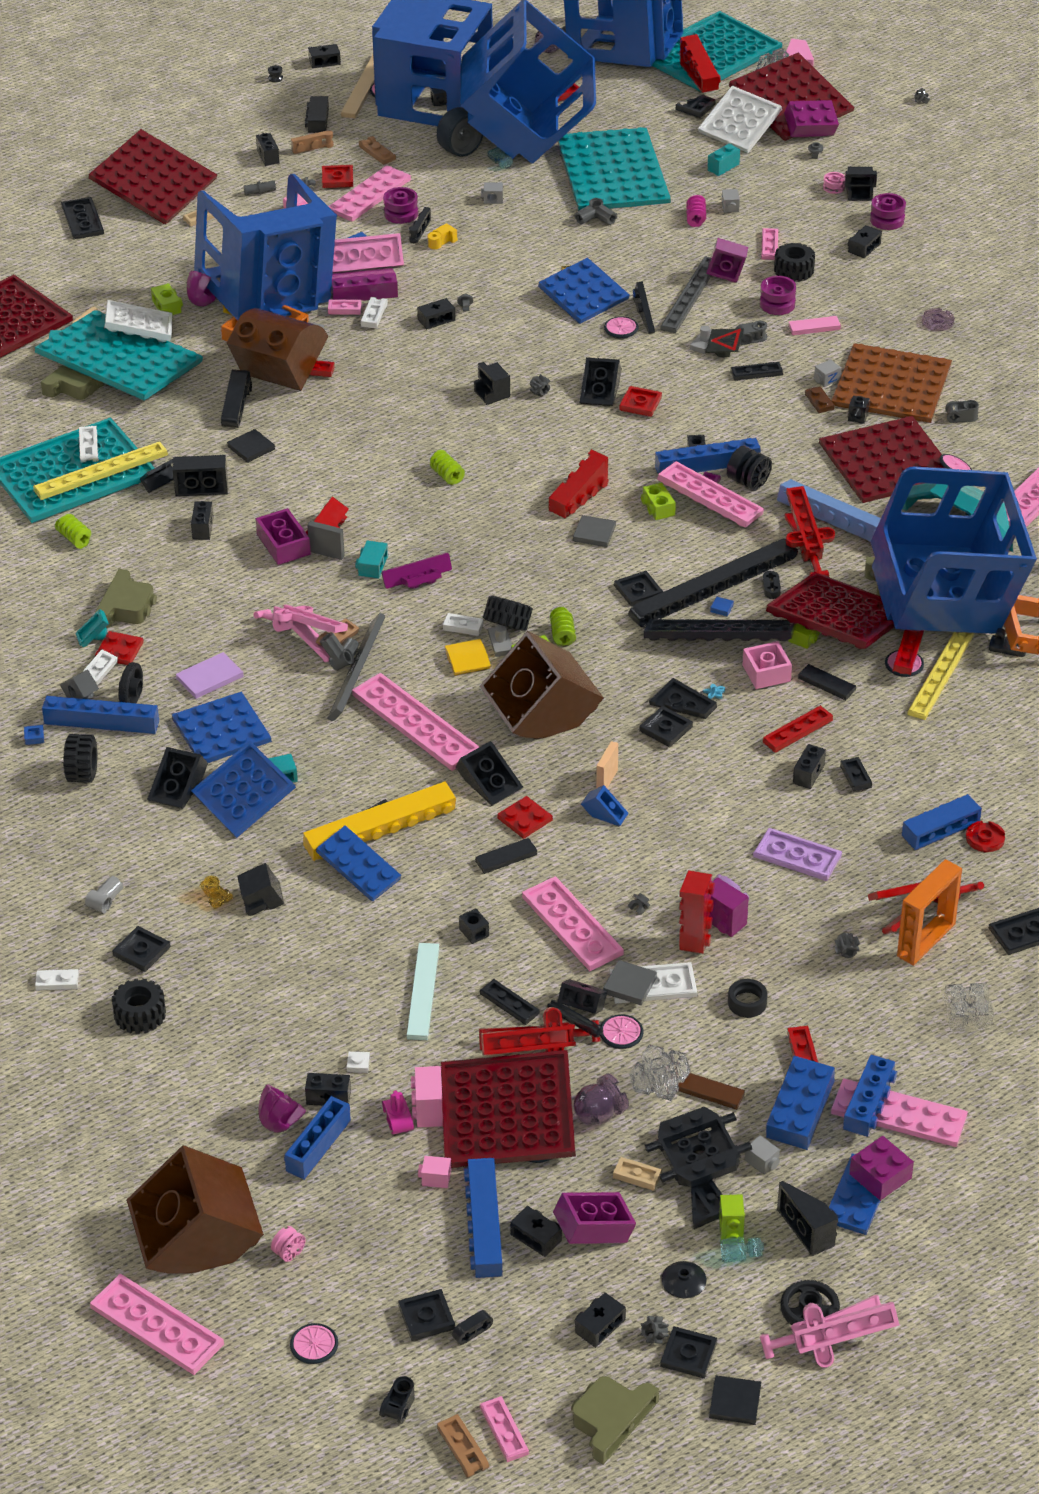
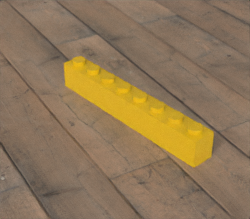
M446 781L303 832V845L313 861L323 859L316 852L317 847L344 825L364 842L372 839L377 840L383 835L396 833L408 826L413 827L419 822L432 820L435 816L443 813H450L455 809L456 797Z

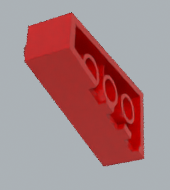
M698 35L680 37V65L702 93L719 90L720 75L717 73Z
M591 449L588 452L589 457L586 460H581L577 471H572L568 475L566 483L562 482L550 495L549 511L566 519L570 514H574L581 505H585L591 497L596 496L597 492L602 488H605L609 482L608 457Z
M690 870L686 874L679 892V897H682L679 904V910H681L679 924H682L679 931V950L704 954L706 946H710L711 934H708V929L712 927L713 918L709 917L713 910L714 900H711V895L714 894L715 883L712 882V874Z

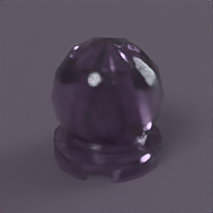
M609 1073L598 1077L597 1084L593 1083L582 1087L575 1096L574 1112L584 1124L595 1127L606 1124L613 1117L614 1113L621 1115L629 1108L626 1093L620 1092L616 1086L619 1083L618 1080Z

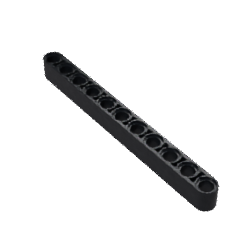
M785 538L780 539L633 605L628 612V616L640 627H645L649 619L665 618L674 612L676 613L689 607V605L698 603L718 594V592L720 593L760 575L762 572L764 573L795 559L798 555V549L796 547H789L786 544Z

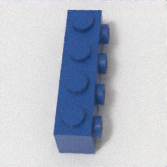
M968 794L904 821L902 837L914 850H917L980 821L982 808Z
M870 1055L845 1112L843 1130L868 1137L871 1129L875 1130L878 1121L876 1116L882 1113L885 1103L883 1100L884 1098L888 1099L891 1091L890 1083H895L897 1071L894 1070L895 1061Z
M332 1096L328 1099L285 1153L286 1172L301 1179H306L351 1121L350 1104Z

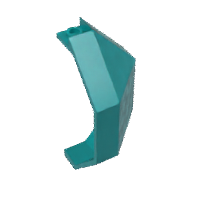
M924 483L912 486L902 509L907 511L917 500L942 499L948 485ZM964 486L961 488L953 506L972 515L983 491L974 486ZM1004 502L997 513V523L1002 538H1004L1009 528ZM1013 543L1009 549L1011 552H1013Z

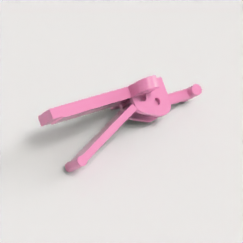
M285 604L284 608L275 606L273 613H271L270 609L254 612V618L256 619L265 618L273 621V628L277 632L293 629L324 662H330V656L323 646L316 643L319 635L310 626L333 633L347 631L348 624L313 613V607L311 606L293 607Z
M873 1295L826 1317L823 1316V1312L817 1304L810 1303L803 1309L805 1321L791 1325L793 1334L770 1340L769 1334H762L760 1339L766 1359L774 1357L773 1349L795 1343L796 1349L800 1354L813 1351L817 1364L825 1368L831 1366L834 1362L831 1345L896 1327L900 1324L894 1303L881 1304L879 1296Z

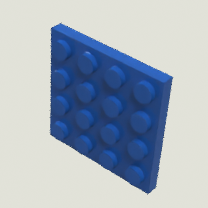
M588 257L551 275L538 284V287L580 324L628 300L630 296Z
M242 691L172 714V720L192 752L202 755L208 763L234 755L249 741L256 747L272 742L270 734Z
M249 741L191 791L237 838L293 791L296 786Z

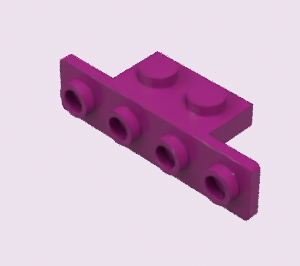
M446 552L387 569L381 572L384 587L388 589L403 584L413 589L420 587L422 583L431 584L436 582V579L442 578L441 573L452 570L449 553Z

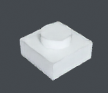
M349 1051L347 1072L368 1073L370 1052Z

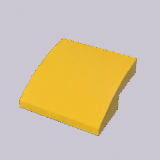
M481 639L445 645L444 647L454 676L491 668Z

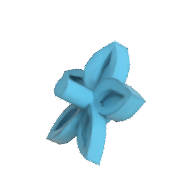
M711 684V689L703 690L710 699L714 696L718 699H723L722 693L725 691V687H717L715 684Z

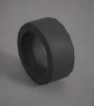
M740 979L734 982L728 991L729 1009L734 1014L744 1018L761 1015L767 1006V989L761 982L754 979ZM741 993H752L760 999L754 1003H743L735 997Z

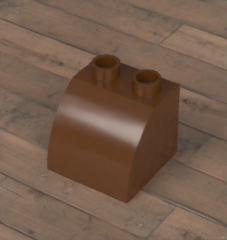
M253 308L240 316L227 341V345L239 369L250 371L251 377L301 391L329 336L319 325Z
M529 631L520 638L479 686L511 732L527 738H546L579 727L604 699L570 652Z
M182 1145L126 1199L145 1268L156 1272L189 1274L234 1263L249 1248L254 1247L264 1235L242 1167Z

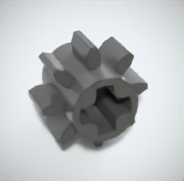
M541 374L540 376L533 377L530 381V386L532 387L530 391L538 396L547 394L550 390V385L548 384L550 380Z
M842 933L834 940L836 954L841 953L842 957L851 958L860 950L858 947L860 945L857 936L853 937L852 933Z
M647 1316V1321L640 1324L642 1326V1333L640 1335L647 1338L646 1343L653 1344L655 1342L656 1344H662V1339L669 1336V1324L662 1322V1316Z

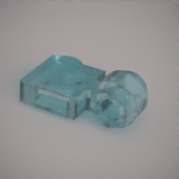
M496 147L487 151L488 157L493 162H498L501 169H507L513 164L512 158L500 148Z
M744 1237L721 1239L722 1262L746 1260V1252L749 1253V1257L763 1256L764 1242L761 1241V1237L748 1238V1243L744 1242Z

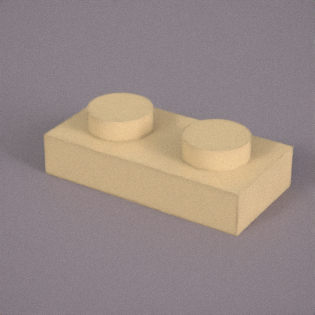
M620 1157L613 1172V1178L654 1191L660 1179L659 1174H662V1169Z

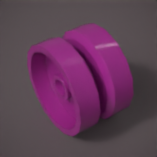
M395 187L384 193V216L389 222L405 224L414 221L418 217V195L413 189Z
M893 193L876 195L871 203V224L882 230H895L902 227L905 220V199Z
M771 276L762 281L760 308L764 312L772 315H785L794 310L796 304V283L792 279L784 276Z

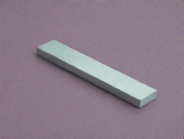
M419 943L407 1029L408 1040H428L439 944Z

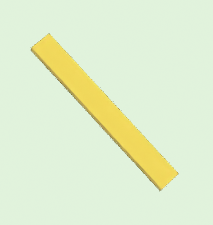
M156 442L34 485V492L40 500L162 458L167 456L168 453L161 442Z
M954 632L910 706L908 715L926 720L975 633Z

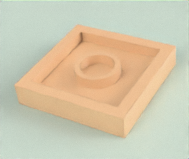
M610 742L597 764L596 788L603 785L608 788L618 771L617 742Z

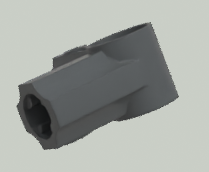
M593 198L589 201L588 206L574 213V217L579 224H584L593 218H599L605 223L612 225L617 219V213L604 206L602 199Z
M332 632L321 638L319 642L330 656L329 661L333 669L339 670L354 663V656L359 646L356 639L349 637L341 644Z

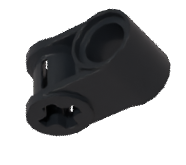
M401 1376L394 1381L388 1395L381 1404L379 1411L381 1417L388 1416L396 1419L400 1424L404 1423L409 1409L415 1400L414 1382L411 1378Z

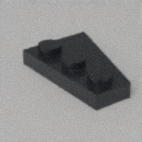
M672 678L649 700V704L659 708L664 706L674 712L706 719L717 708V702L675 678Z

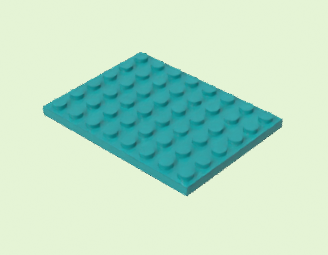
M721 11L683 29L684 33L681 36L698 35L721 80L782 49L781 42ZM679 39L666 59H656L652 66L700 92V89L680 65Z
M647 127L567 133L558 141L578 211L588 206L589 201L593 198L602 199L603 205L609 209L671 203V197Z
M99 310L92 311L35 347V353L144 401L203 361L202 355L169 341L161 342L156 338L150 337L147 339L137 334L127 335L122 331H109L107 328H104L106 314Z
M110 417L88 425L97 427L98 461L87 460L81 463L79 429L0 457V484L29 521L34 523L141 483L140 478L148 471L154 469V466L148 462L40 500L34 492V485L138 449Z

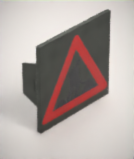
M744 328L712 329L706 353H715L717 357L725 358L730 357L731 352H738Z

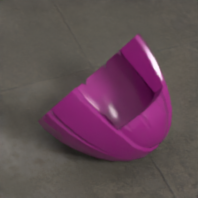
M190 271L187 279V296L191 303L204 307L215 301L216 297L207 288L211 277L197 271Z
M266 1084L259 1100V1120L269 1131L274 1133L284 1132L305 1114L306 1110L295 1100L293 1101L290 1096L284 1095V1092Z

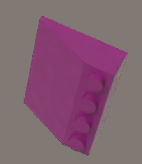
M392 268L332 274L331 293L333 300L366 301L370 300L371 297L376 299L398 297L396 273Z

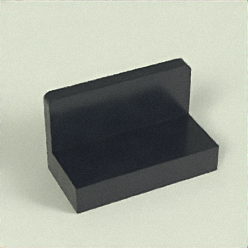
M173 459L148 471L140 478L148 493L174 480L173 467L171 466Z

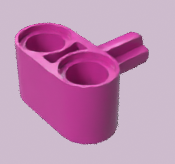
M393 1091L390 1099L382 1101L383 1112L387 1114L386 1120L390 1131L393 1130L391 1132L392 1135L414 1130L412 1116L402 1092Z

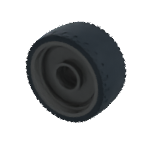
M464 108L450 109L442 116L438 123L437 141L441 147L453 155L460 157L468 156L480 146L483 140V135L468 123V111Z

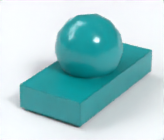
M99 609L75 633L80 646L86 647L93 639L101 641L106 637V626L109 623L104 611Z

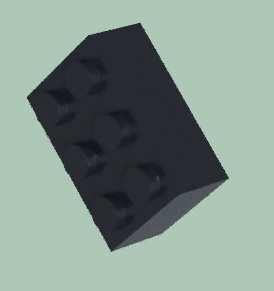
M226 455L173 457L175 497L228 495Z

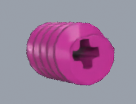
M693 195L686 202L687 223L692 227H700L706 220V200L701 195Z

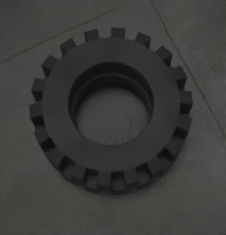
M787 243L776 249L774 272H776L777 276L788 277L794 282L795 280L799 282L802 279L807 280L814 274L815 252L811 247L801 243Z
M492 595L488 597L483 618L492 623L525 631L528 628L533 608L529 605Z
M69 734L65 741L63 754L65 778L68 782L92 783L97 771L98 751L96 739L93 734Z
M143 978L142 980H128L124 985H119L118 989L113 992L112 1007L114 1020L117 1026L120 1025V1029H126L128 1033H132V1031H135V1034H140V1031L148 1033L149 1029L155 1030L157 1028L156 1025L160 1026L163 1023L162 1020H165L164 992L159 984L155 985L154 981H147V979Z

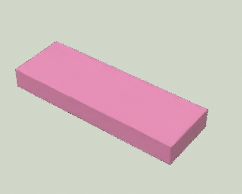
M762 228L761 259L775 260V252L778 248V229Z
M837 316L789 321L788 325L792 336L841 329Z
M502 1396L480 1403V1409L506 1461L510 1462L529 1455V1450Z

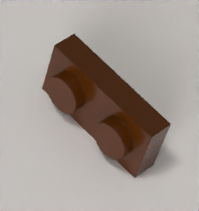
M821 386L805 390V396L818 413L834 410L835 405Z

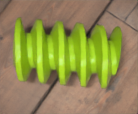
M437 450L431 456L430 467L448 484L454 485L463 480L465 470L445 450Z
M66 514L55 523V529L75 545L76 548L82 549L88 545L91 530L75 518L73 514Z
M565 607L553 609L550 613V624L554 642L558 645L573 644L576 640L573 615Z

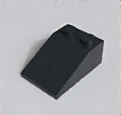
M586 357L580 404L614 405L622 370L619 359Z
M492 741L461 757L455 766L465 782L491 806L523 789V785Z
M166 747L147 800L183 809L193 795L191 790L202 781L208 762L200 754Z
M784 1181L779 1182L777 1210L811 1256L834 1247L837 1236V1214L830 1210L826 1203Z

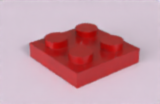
M353 165L322 166V188L353 187Z
M629 386L619 405V410L652 417L662 398V392Z
M109 631L97 650L95 657L103 649L118 657V664L128 665L133 662L143 645V637Z
M526 795L499 812L497 819L525 839L553 821V815Z

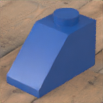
M605 785L588 792L581 803L591 817L617 826H621L629 814Z

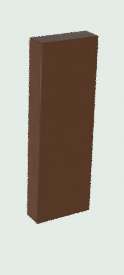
M686 1071L677 1086V1091L735 1110H738L745 1095V1090Z

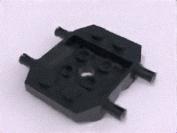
M704 1106L660 1122L658 1139L644 1144L647 1153L660 1149L665 1159L669 1162L671 1170L659 1174L662 1183L675 1179L679 1185L694 1187L737 1171L741 1154L752 1150V1145L750 1141L738 1146L734 1145L725 1128V1124L737 1121L734 1112L719 1116ZM700 1132L698 1135L693 1136L691 1138H683L694 1133ZM680 1139L677 1143L671 1144V1142ZM699 1150L704 1151V1152L701 1153V1154H696V1153H695L696 1151H699Z

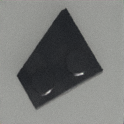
M701 95L687 100V104L681 105L677 103L675 110L701 118L716 104V99Z
M713 1180L691 1187L694 1230L719 1219L720 1195L723 1194Z

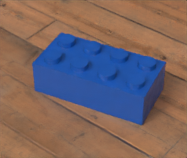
M793 1056L766 1124V1138L808 1150L834 1084L835 1067Z

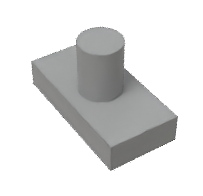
M701 326L700 334L690 344V350L703 354L706 353L711 334L709 326Z
M497 625L494 628H488L495 657L507 655L512 645L507 627Z

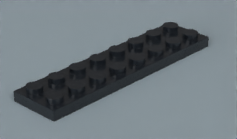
M649 619L643 632L644 638H649L652 641L659 640L660 638H667L669 641L686 639L687 641H694L696 639H704L706 641H713L715 639H722L724 641H731L733 639H741L742 641H750L752 639H759L760 641H769L770 639L788 641L792 639L796 624L790 623L788 620Z

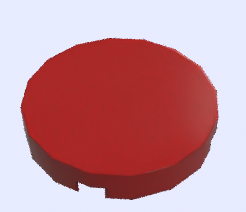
M977 821L967 828L966 841L971 848L977 851L994 852L1004 845L1005 831L994 822L988 821V823H983V821Z

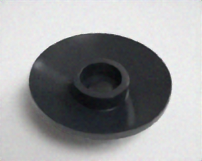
M688 1261L672 1263L662 1274L664 1289L669 1294L678 1298H692L699 1295L707 1283L704 1270L697 1264Z

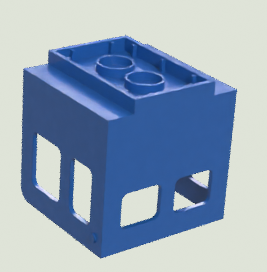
M391 0L372 26L375 105H377L378 116L438 126L443 115L413 109L414 103L425 87L446 91L447 112L453 108H462L460 106L461 52L468 42L477 43L493 28L492 3L474 0ZM449 9L470 13L463 22L443 19ZM444 38L452 39L450 42H444Z
M521 0L462 56L460 106L468 111V123L512 159L520 154L530 163H534L586 117L596 105L595 58L527 0ZM526 20L543 34V37L529 49L525 48L527 44ZM552 44L559 47L573 60L560 73H555L538 59V56ZM582 77V85L558 106L559 97ZM583 94L582 109L558 130L559 115Z
M564 0L566 34L595 58V61L651 67L656 59H666L684 33L682 0H598L599 15L596 19L580 16L579 0ZM581 29H588L581 38ZM603 31H611V32L614 33V35L601 34V33H602ZM597 41L615 43L611 50L591 48Z
M296 174L288 176L286 208L248 216H236L204 190L199 191L197 195L194 271L211 277L207 288L237 320H239L244 312L253 308L283 316L291 315L290 311L282 308L284 305L301 312L317 310L319 303L328 302L331 299L337 214ZM298 194L308 204L297 206ZM207 210L222 225V254L207 239ZM205 251L219 266L205 269Z
M930 467L906 468L898 479L871 540L875 556L872 568L887 620H893L895 628L903 630L995 634L998 628L1003 627L1037 560L1008 472ZM914 484L948 485L936 512L932 514L901 512ZM962 487H985L972 515L960 516L949 514ZM1003 501L1010 519V526L1004 538H1002L997 523V513ZM1015 537L1022 556L1008 555Z

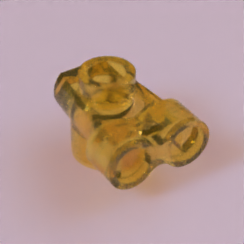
M207 876L200 883V888L209 898L208 903L214 909L219 908L223 903H227L233 898V894L228 889L220 886L219 879L216 876Z

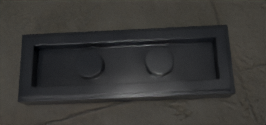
M780 362L734 366L731 367V374L734 381L783 376V369Z
M810 664L798 674V679L845 701L856 691V685Z
M526 838L475 857V862L482 872L486 874L536 856L537 849L531 840Z
M495 979L480 989V995L524 1025H527L540 1014L538 1008Z

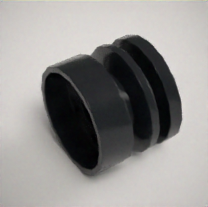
M743 445L732 454L727 465L726 474L728 478L742 483V485L755 491L767 481L772 469V460Z

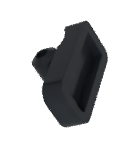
M998 628L995 635H992L989 643L990 651L1017 657L1026 655V652L1010 649L1008 638L1005 637V629Z

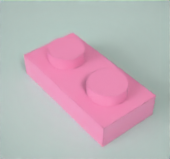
M329 300L328 314L361 315L362 302L361 300Z

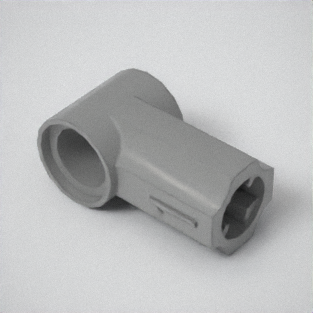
M115 876L108 877L97 890H91L87 894L85 905L101 913H106V909L109 910L112 900L123 889V883Z

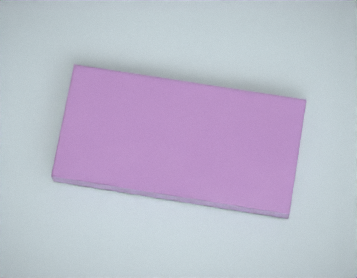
M768 828L753 853L755 858L828 881L842 856V851L772 828Z

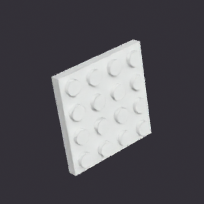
M731 86L699 126L698 131L725 144H732L740 150L749 153L780 114L782 106Z
M107 300L104 328L112 332L122 331L127 335L137 334L142 338L148 339L151 337L156 338L158 341L166 342L171 340L172 313Z

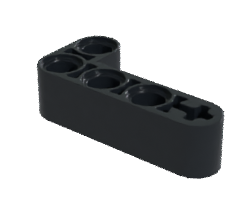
M231 370L221 415L222 426H240L246 396L251 395L249 393L252 392L250 371Z

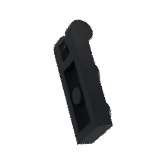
M424 207L422 212L419 213L417 221H414L413 226L409 227V234H411L409 237L410 243L415 244L419 242L431 221V208Z

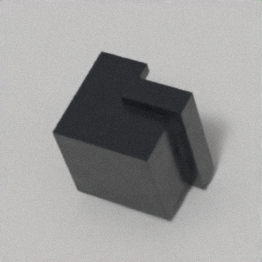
M872 166L847 167L844 185L848 201H872L873 187H876L877 171H873Z
M485 362L478 363L479 379L474 381V392L486 405L509 398L510 375L498 362L486 365Z
M266 863L237 875L241 896L248 916H253L266 910L267 907L269 910L285 904L280 882Z

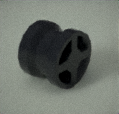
M273 65L268 67V73L270 74L268 79L270 82L277 83L283 80L281 66Z

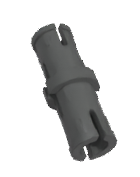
M274 180L268 182L259 181L256 184L243 186L245 195L263 194L266 191L276 190Z

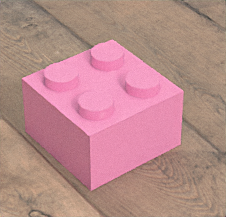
M779 641L743 649V667L755 689L791 682L792 664Z
M441 1066L415 1067V1076H411V1089H416L412 1090L411 1093L412 1106L416 1105L412 1107L413 1120L417 1119V1127L443 1126Z

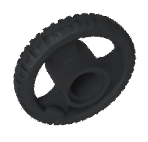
M131 662L125 667L119 682V702L137 703L143 689V671L139 663Z
M817 1280L797 1281L787 1287L781 1297V1312L790 1325L805 1321L803 1320V1309L810 1303L817 1304L821 1308L824 1317L840 1311V1302L835 1291L827 1284L820 1281L817 1282ZM800 1292L799 1306L790 1308L788 1305L790 1298ZM820 1293L824 1294L830 1300L831 1305L827 1306L822 1304V1296Z

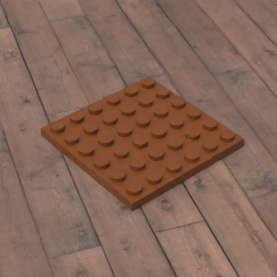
M854 343L832 402L837 407L849 409L853 395L870 398L869 412L899 418L913 416L917 421L931 423L952 360Z

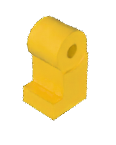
M447 223L427 235L428 247L434 250L441 248L442 245L448 242L454 243L458 241L457 229Z

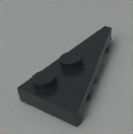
M643 281L636 282L632 298L637 312L640 314L648 334L655 333Z

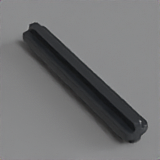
M551 1000L547 1004V1008L554 1007L559 1009L562 1019L574 1024L590 1035L597 1038L600 1034H603V1029H601L600 1025L567 1006L558 1003L556 1000Z

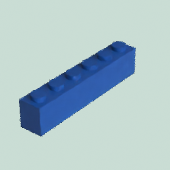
M747 438L655 452V469L657 474H659L676 461L697 473L726 469L732 454L740 446L745 445L757 453L761 452V447L756 438Z
M46 696L42 706L43 720L46 725L156 734L159 724L158 705Z
M494 1158L468 1159V1168H464L465 1182L469 1181V1185L465 1186L466 1199H470V1203H466L467 1216H471L472 1219L468 1221V1234H473V1238H469V1252H474V1256H470V1268L475 1270L476 1278L502 1277V1252Z

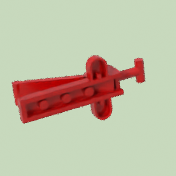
M804 486L787 488L786 494L792 513H785L784 517L793 532L787 534L786 544L789 547H800L803 561H808L810 558L814 572L829 577L828 570H821L819 560L823 556V543L832 542L835 538V531L830 527L817 528Z
M921 882L868 894L869 901H877L910 894ZM976 882L960 886L959 898L960 894L982 890L984 883ZM939 895L932 902L938 903ZM901 914L882 929L884 934L897 931L900 927Z
M549 1007L544 1011L543 1026L479 1029V1043L482 1055L545 1049L546 1052L564 1050V1047L576 1046L574 1037L591 1036L592 1042H599L600 1036L596 1038L580 1028L575 1029L574 1024L562 1022L560 1010L554 1007ZM591 1020L599 1025V1020Z

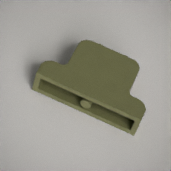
M62 365L41 381L42 395L47 397H55L60 393H64L78 400H83L104 386L105 383Z
M118 569L95 613L99 609L105 612L109 623L106 626L107 628L111 627L115 621L141 624L146 617L150 616L151 607L156 604L157 595L154 594L151 584L134 581L128 570Z
M602 1376L594 1383L591 1382L586 1388L584 1395L573 1402L571 1406L573 1425L592 1438L589 1446L592 1448V1456L596 1461L604 1465L659 1402V1388L650 1383H642L635 1390H629L612 1378Z

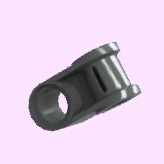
M759 320L740 324L735 328H744L741 345L767 340V323L765 321Z
M975 400L948 402L945 406V410L948 413L947 420L950 423L977 421L978 402Z

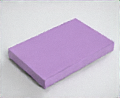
M224 652L176 674V679L195 699L244 677L243 671Z

